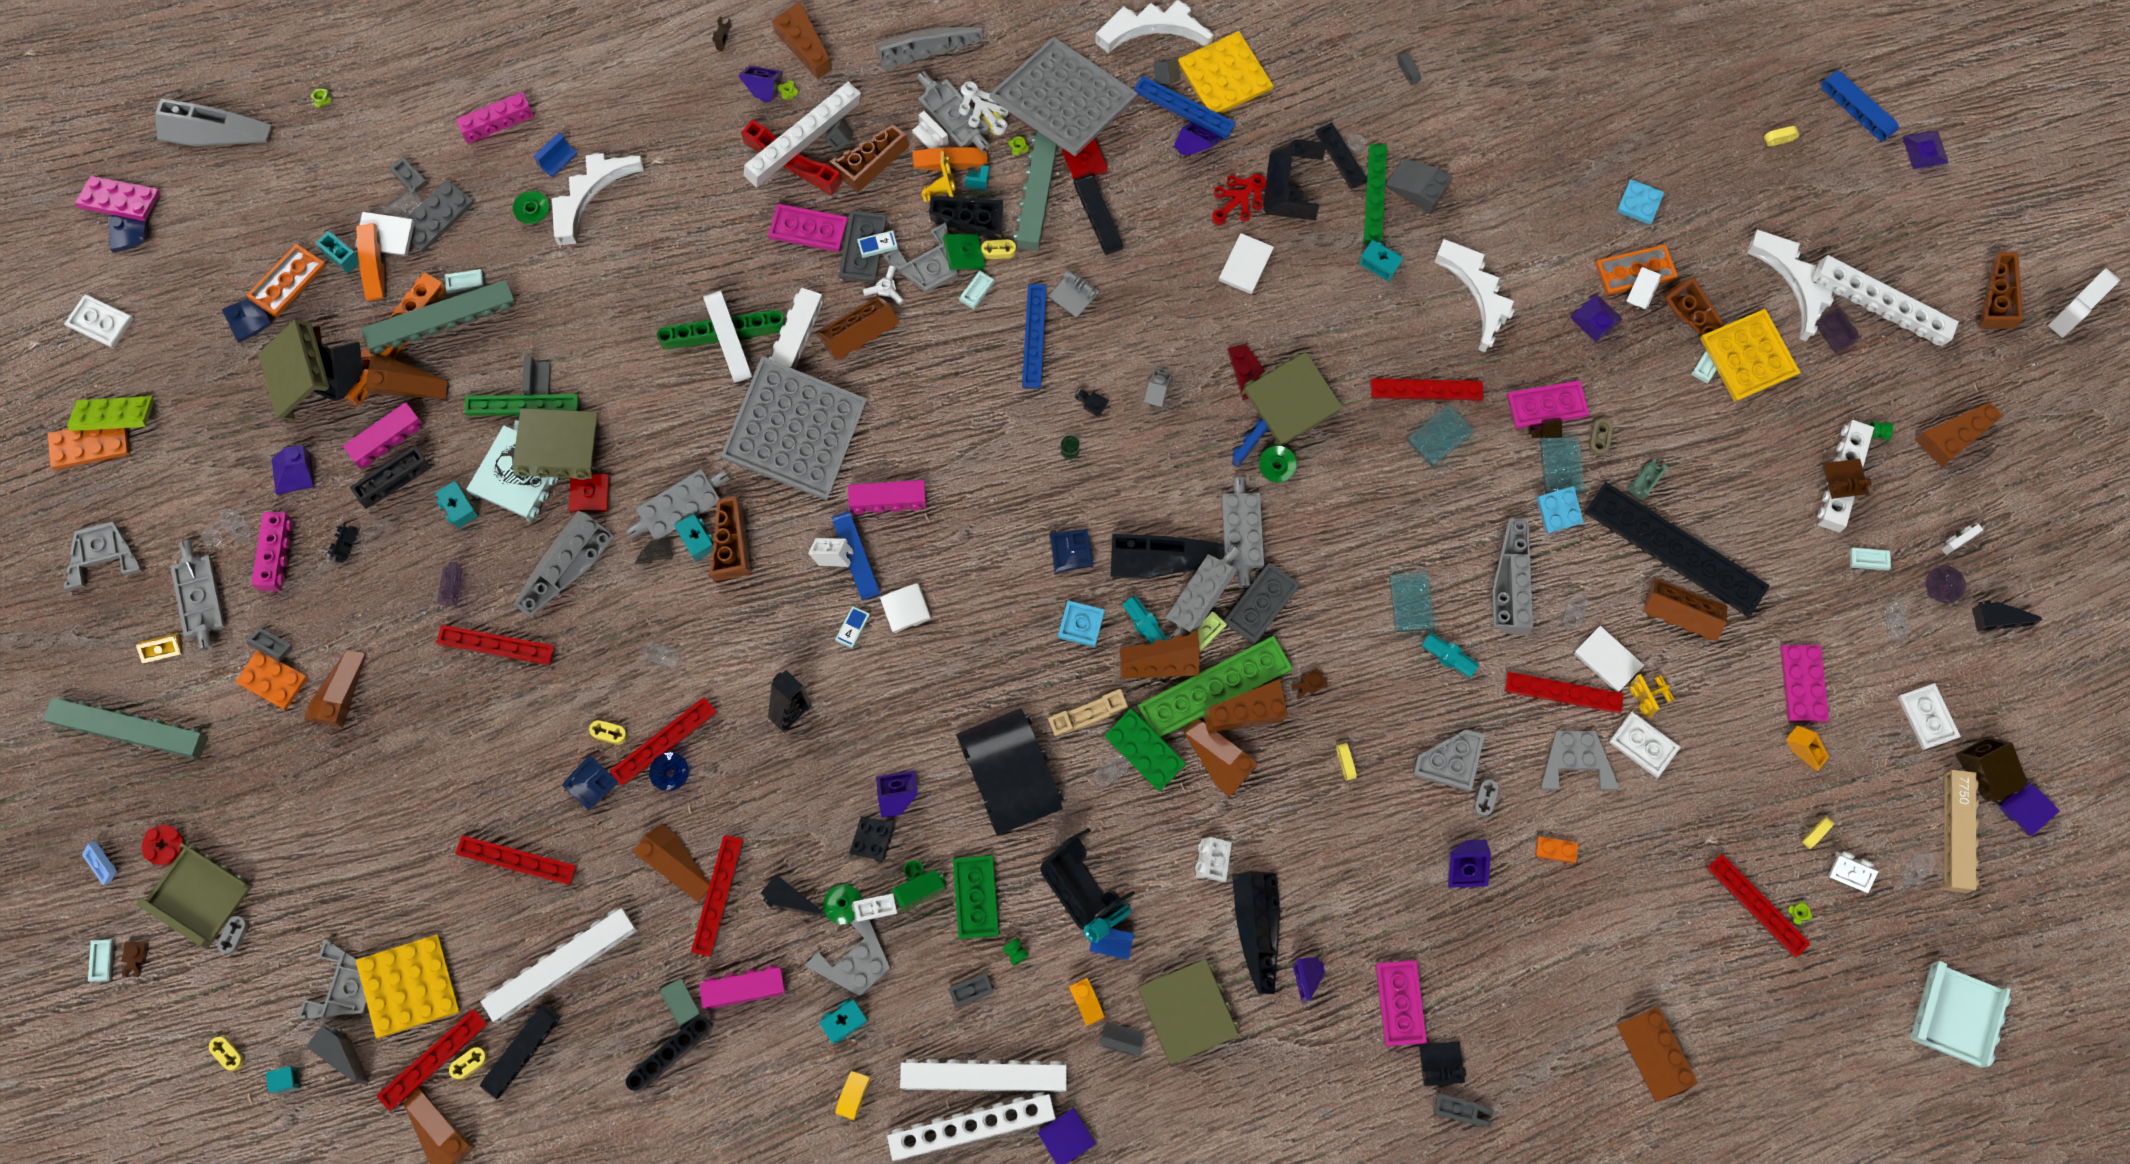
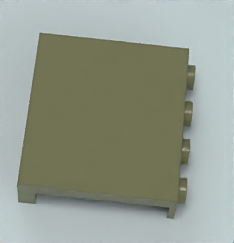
M293 320L258 353L276 419L294 420L292 410L314 390L326 391L329 388L311 322Z
M1307 352L1301 355L1297 353L1290 358L1288 363L1282 362L1278 364L1271 373L1266 371L1261 374L1259 380L1247 382L1244 385V390L1241 392L1242 395L1247 394L1275 437V446L1287 444L1336 415L1343 408Z
M520 408L513 458L514 474L521 477L592 479L591 469L595 435L599 425L597 412Z
M180 843L183 850L147 899L140 898L136 905L200 947L208 949L249 893L252 886L247 884L248 879L242 875L237 874L235 876L231 874L232 869L223 863L220 866L214 863L217 859L206 853L203 856L200 854L199 851L201 849L191 843L188 846Z
M1206 959L1138 987V992L1169 1066L1239 1036L1237 1033L1240 1031L1236 1020L1232 1021L1229 1014L1232 1012L1228 1001L1223 1000L1221 995L1224 993L1219 981H1215L1213 965L1211 962L1207 963Z

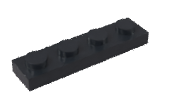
M1331 122L1316 129V135L1321 142L1327 143L1326 151L1349 188L1353 189L1366 183L1367 177L1333 123Z

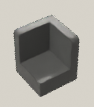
M1165 59L1153 62L1156 83L1170 84L1180 81L1178 59Z
M841 120L828 130L824 139L837 152L850 141L853 132Z

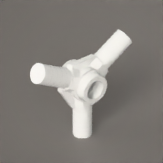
M890 265L886 277H883L876 286L864 288V296L878 293V295L891 297L901 305L904 299L896 292L894 280H892L896 267Z

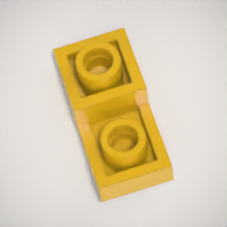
M853 1071L850 1072L838 1101L835 1114L855 1120L863 1104L862 1098L870 1084V1077Z

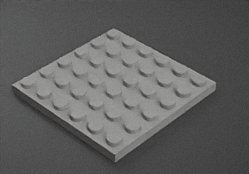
M1052 37L990 93L989 98L1076 156L1137 98L1138 93L1055 37Z
M762 356L720 458L827 501L867 399Z

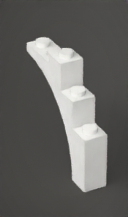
M1177 0L1165 13L1160 7L1152 3L1138 16L1132 10H1128L1123 6L1096 33L1095 43L1107 53H1110L1118 45L1132 38L1147 34L1164 33L1186 37L1205 47L1212 43L1213 34L1208 28L1200 25L1195 18L1190 17L1191 9L1186 3Z
M604 153L586 155L587 175L577 174L569 177L570 196L552 198L554 238L558 246L577 243V229L580 218L588 203L602 188L618 178L644 171L641 156L613 157L606 160Z
M1757 230L1751 238L1747 254L1757 257L1772 266L1790 285L1797 298L1801 312L1799 339L1807 341L1811 335L1814 336L1818 327L1815 325L1816 320H1819L1821 313L1827 306H1831L1834 296H1831L1833 291L1812 281L1816 266L1798 260L1800 243Z
M1443 239L1435 263L1457 275L1468 286L1475 297L1482 319V338L1478 350L1486 352L1487 347H1492L1496 338L1492 336L1494 331L1498 332L1501 323L1505 324L1507 318L1511 319L1515 310L1512 308L1514 301L1497 295L1500 285H1497L1499 277L1482 271L1486 263L1483 262L1485 254Z

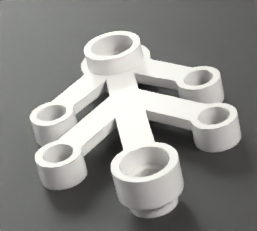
M965 82L961 87L964 99L963 103L960 104L959 113L962 115L969 114V103L972 99L975 107L972 116H970L969 125L974 128L978 127L980 112H982L992 124V130L996 135L1005 133L1007 122L1000 118L996 119L990 110L997 112L1002 118H1006L1009 111L991 100L989 93L978 90L974 82Z

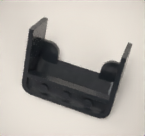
M1296 139L1270 152L1263 201L1265 213L1316 221L1319 204L1301 202V191L1294 187H1288L1292 156L1323 160L1327 143Z
M313 326L329 388L326 391L314 390L313 392L333 401L342 400L364 371L360 342L357 341L328 348L322 344L320 326Z
M1090 828L1068 838L1040 867L1042 876L1081 930L1096 918H1105L1135 895L1134 891L1122 897L1114 891H1108L1103 894L1086 870L1082 861L1086 858L1087 852L1081 840L1091 832Z

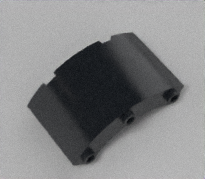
M1021 708L956 734L968 766H970L977 788L985 802L984 806L997 836L1063 809L1061 801L1064 798L1060 789L1056 790L1045 761L1048 759L1044 748L1040 749L1030 727L1032 722L1029 714H1024Z

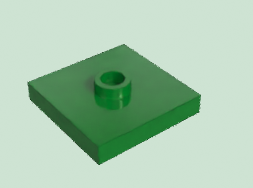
M944 234L942 238L950 270H983L985 268L978 234Z

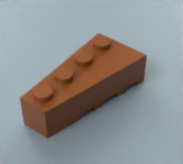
M800 1L772 20L774 32L817 80L831 71L829 57Z
M1989 402L1924 431L1915 441L1943 467L1995 424L2003 415Z

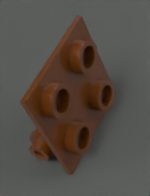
M1860 459L1823 463L1831 499L1869 494L1868 486H1871L1872 482L1871 479L1865 477Z

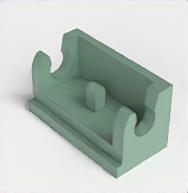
M1653 459L1651 463H1647L1627 490V492L1642 502L1668 469V466L1665 464L1661 467L1658 466L1656 459Z
M682 979L661 989V996L679 1029L700 1015Z

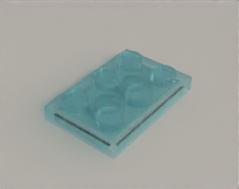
M1447 405L1409 436L1407 442L1433 467L1474 433V430L1450 405Z
M1541 438L1540 449L1545 494L1574 486L1576 493H1583L1584 482L1579 438Z
M1428 573L1390 575L1389 583L1395 632L1434 630L1435 625Z

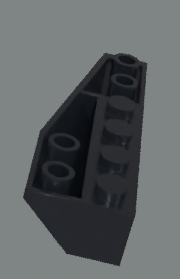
M1112 534L1110 577L1150 579L1195 570L1200 567L1208 554L1219 560L1223 559L1224 544L1169 536Z
M1247 871L1232 874L1238 933L1249 973L1258 994H1275L1280 925L1277 873Z

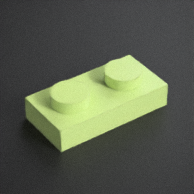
M1214 612L1202 622L1197 630L1200 652L1227 626Z

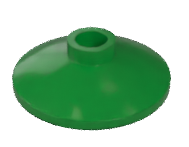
M527 191L515 199L512 207L513 214L521 223L536 224L547 216L549 202L542 193Z
M1272 446L1266 449L1259 460L1261 474L1267 480L1275 483L1289 480L1294 475L1297 467L1295 455L1283 446ZM1279 463L1281 467L1276 469L1274 464Z
M846 884L837 885L826 893L823 900V910L827 918L833 923L840 925L849 924L855 919L852 903L863 899L859 891L853 886ZM840 900H845V901H846V905L843 906V907H840V906H839V901H840Z

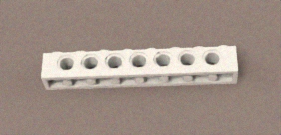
M1829 255L1819 261L1812 281L1818 283V285L1834 291L1837 295L1850 299L1851 302L1883 316L1886 320L1899 324L1900 327L1932 341L1935 345L1943 346L1950 342L1954 336L1958 321Z
M1040 1092L1033 1094L1032 1099L1025 1100L1024 1097L1013 1099V1104L1005 1105L1004 1102L993 1104V1109L977 1108L972 1110L973 1114L966 1116L962 1112L952 1115L950 1120L944 1121V1117L932 1120L930 1125L924 1126V1123L911 1125L912 1129L904 1131L903 1128L891 1130L892 1134L887 1135L892 1161L1054 1121L1055 1116L1050 1095ZM1035 1105L1038 1108L1037 1114L1035 1116L1027 1115V1106ZM1015 1110L1018 1114L1015 1121H1008L1006 1119L1007 1111ZM995 1115L997 1117L995 1126L990 1127L986 1124L987 1116ZM969 1120L977 1122V1128L973 1132H969L965 1128ZM949 1125H954L957 1128V1132L953 1137H948L945 1134V1129ZM929 1130L936 1132V1139L933 1142H927L925 1139V1134ZM909 1135H913L916 1138V1144L913 1147L905 1145V1139Z

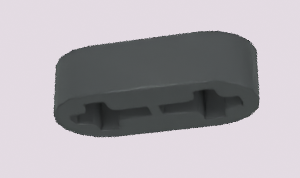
M1407 52L1398 55V65L1409 84L1413 85L1420 82V72L1411 56Z

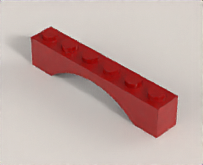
M752 119L741 132L744 143L759 153L777 139L766 127ZM799 153L783 166L830 196L834 194L842 183L839 171L825 163L808 159Z

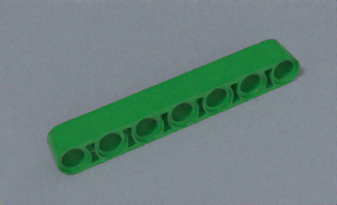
M778 310L731 317L738 339L780 333L782 325L786 324L783 313ZM712 320L666 326L660 328L656 334L660 346L666 350L719 342ZM774 320H780L778 323H773ZM758 322L762 323L760 326H754ZM743 325L741 329H736L737 326ZM701 331H707L705 334L700 335ZM666 336L670 337L668 340H663Z

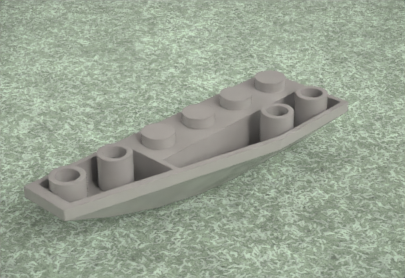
M973 27L926 29L876 42L875 47L882 70L892 69L898 65L909 64L915 60L926 59L935 54H943L952 49H960L969 44H977L983 41L982 28Z
M162 98L155 113L158 141L188 146L263 143L268 141L272 129L270 124L228 111Z
M577 511L532 572L514 606L530 617L589 569L614 536L589 515Z
M1509 518L1492 589L1493 627L1508 634L1528 635L1533 628L1528 519Z

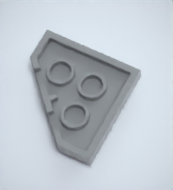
M1466 729L1427 752L1420 754L1417 757L1413 776L1471 792L1485 735Z

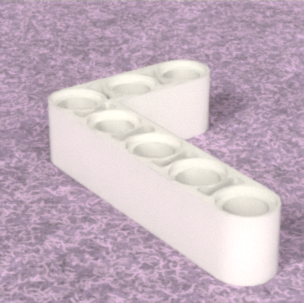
M2105 268L2048 326L2063 338L2092 311V308L2120 279Z
M721 290L703 296L734 383L751 378L752 375Z

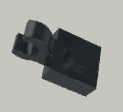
M1079 388L1075 393V399L1085 403L1083 409L1097 417L1101 416L1109 403L1108 399L1094 391L1089 395L1085 390Z

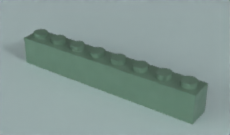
M1037 131L1032 137L1034 150H1030L1029 154L1031 166H1027L1026 170L1028 182H1024L1023 187L1025 198H1021L1020 208L1023 210L1022 214H1018L1017 225L1020 226L1019 230H1015L1014 241H1017V248L1039 251L1058 147V144Z
M506 280L363 327L361 331L370 354H379L386 351V348L392 346L397 348L404 345V342L410 340L412 342L422 339V336L428 334L436 335L442 329H453L460 323H471L481 316L489 317L498 310L507 311L514 305V299Z
M60 697V699L51 698L43 718L45 722L51 725L200 760L208 739L201 734L202 731L199 729L190 728L185 730L183 726L174 723L168 726L164 725V721L153 719L151 722L147 721L146 717L134 714V717L127 716L128 713L116 710L115 713L109 712V708L103 706L93 708L91 704L82 701L76 704L72 703L73 700L65 697Z

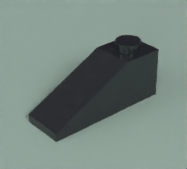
M1990 600L1979 602V605L1972 609L1977 631L2034 626L2042 621L2041 616L2000 602L1991 603Z
M775 875L761 892V895L764 897L762 901L771 908L774 905L778 909L819 917L824 915L820 908L778 875Z

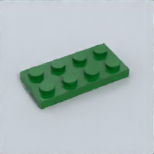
M1130 708L1104 736L1158 792H1161L1187 765L1177 752L1133 708Z
M993 855L954 858L953 870L958 939L998 937Z

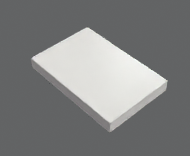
M362 212L360 225L369 223L377 225V243L381 245V252L408 256L415 224L413 219Z
M1240 233L1218 281L1252 295L1274 247Z
M84 294L64 325L114 349L134 318Z
M1601 626L1573 653L1615 692H1619L1644 666L1643 663Z
M1935 683L1898 696L1899 702L1922 750L1961 737Z
M1633 711L1609 741L1611 745L1656 778L1662 774L1681 748Z

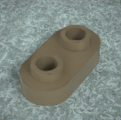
M1607 419L1597 420L1592 428L1589 448L1597 456L1604 455L1610 447L1613 425Z

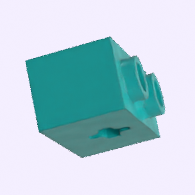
M329 230L315 243L325 256L347 274L359 264V259L355 252Z
M1372 240L1361 255L1359 265L1390 282L1401 267L1404 258L1398 252L1391 251L1382 243Z
M456 481L435 492L439 498L436 502L441 510L445 509L448 514L445 517L451 525L455 524L458 528H461L479 517Z
M693 514L674 525L695 562L713 552V538L710 533L706 535L703 530L706 526L701 518L697 519Z
M849 999L839 1005L840 1009L834 1013L830 1011L821 1017L822 1021L819 1024L833 1045H836L868 1023L854 999L852 1001H849ZM841 1016H843L844 1018L848 1017L845 1020V1025H842L841 1023L838 1024L840 1022L839 1018Z

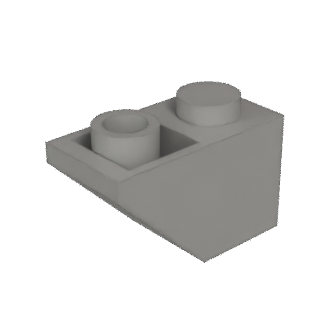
M1155 369L1148 383L1144 402L1162 407L1173 374L1164 369Z

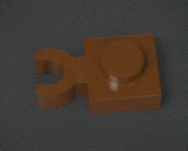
M1315 668L1301 677L1302 684L1297 683L1293 685L1291 690H1301L1302 693L1297 696L1299 700L1305 696L1307 691L1313 695L1327 686L1328 682L1318 668Z
M125 941L121 962L127 963V965L122 970V976L128 977L130 970L133 969V977L139 978L141 970L138 966L139 963L145 964L148 943Z

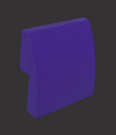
M2027 781L2028 785L2022 788L2018 793L2010 794L1998 807L2010 821H2016L2028 836H2033L2060 810L2041 791Z
M1075 1108L1069 1110L1037 1132L1056 1164H1067L1097 1144Z

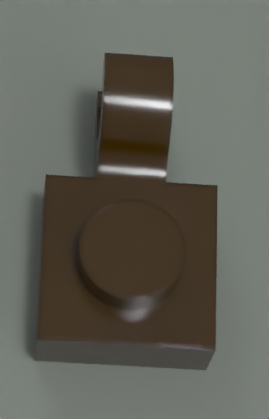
M719 17L717 20L718 29L713 34V42L715 43L716 50L723 51L732 23L728 19L726 24H722V17Z
M1561 418L1542 420V425L1529 426V434H1531L1532 438L1542 437L1543 440L1562 438Z

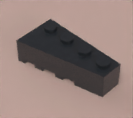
M930 196V221L939 224L945 223L946 226L978 234V236L988 239L1002 240L1003 200Z
M787 670L783 673H778L773 679L768 719L785 733L812 706L803 685Z

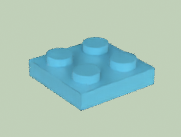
M1630 179L1617 212L1651 225L1664 192Z
M1574 486L1536 497L1546 533L1584 523Z
M1067 601L1058 638L1095 647L1105 610Z

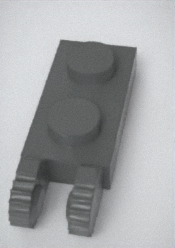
M1438 1093L1433 1114L1472 1125L1477 1124L1491 1128V1122L1477 1119V1113L1479 1111L1487 1115H1493L1494 1110L1479 1106L1478 1103Z

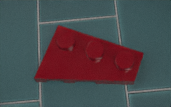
M1246 344L1230 347L1227 350L1240 394L1247 382L1259 380V376L1266 372ZM1241 394L1242 400L1249 399L1247 394Z

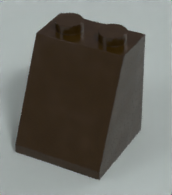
M1986 737L1955 754L1965 771L1976 773V779L1978 780L1977 790L1985 800L1994 803L2001 802L2008 795L2018 793L2028 785L2012 742Z

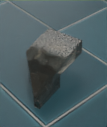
M670 538L650 541L635 560V564L652 563L653 560L672 559L673 552Z

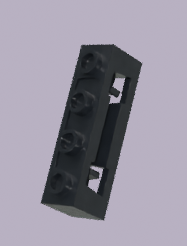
M415 445L350 486V489L364 508L368 509L431 469V466ZM367 482L369 483V485L366 487L362 486Z

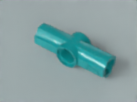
M1137 596L1129 598L1122 604V607L1133 620L1134 627L1141 636L1144 635L1149 644H1153L1155 640L1162 639V641L1168 640L1159 628L1154 615L1145 609Z
M1430 632L1421 646L1436 656L1441 664L1448 668L1456 669L1469 679L1480 665L1465 655L1459 646L1454 643L1445 642L1432 632Z

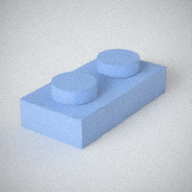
M96 841L88 843L82 856L102 885L111 883L117 872L114 864L108 860L104 850L99 847Z

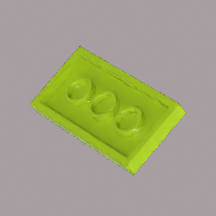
M152 396L77 400L67 427L69 431L146 427L154 399Z

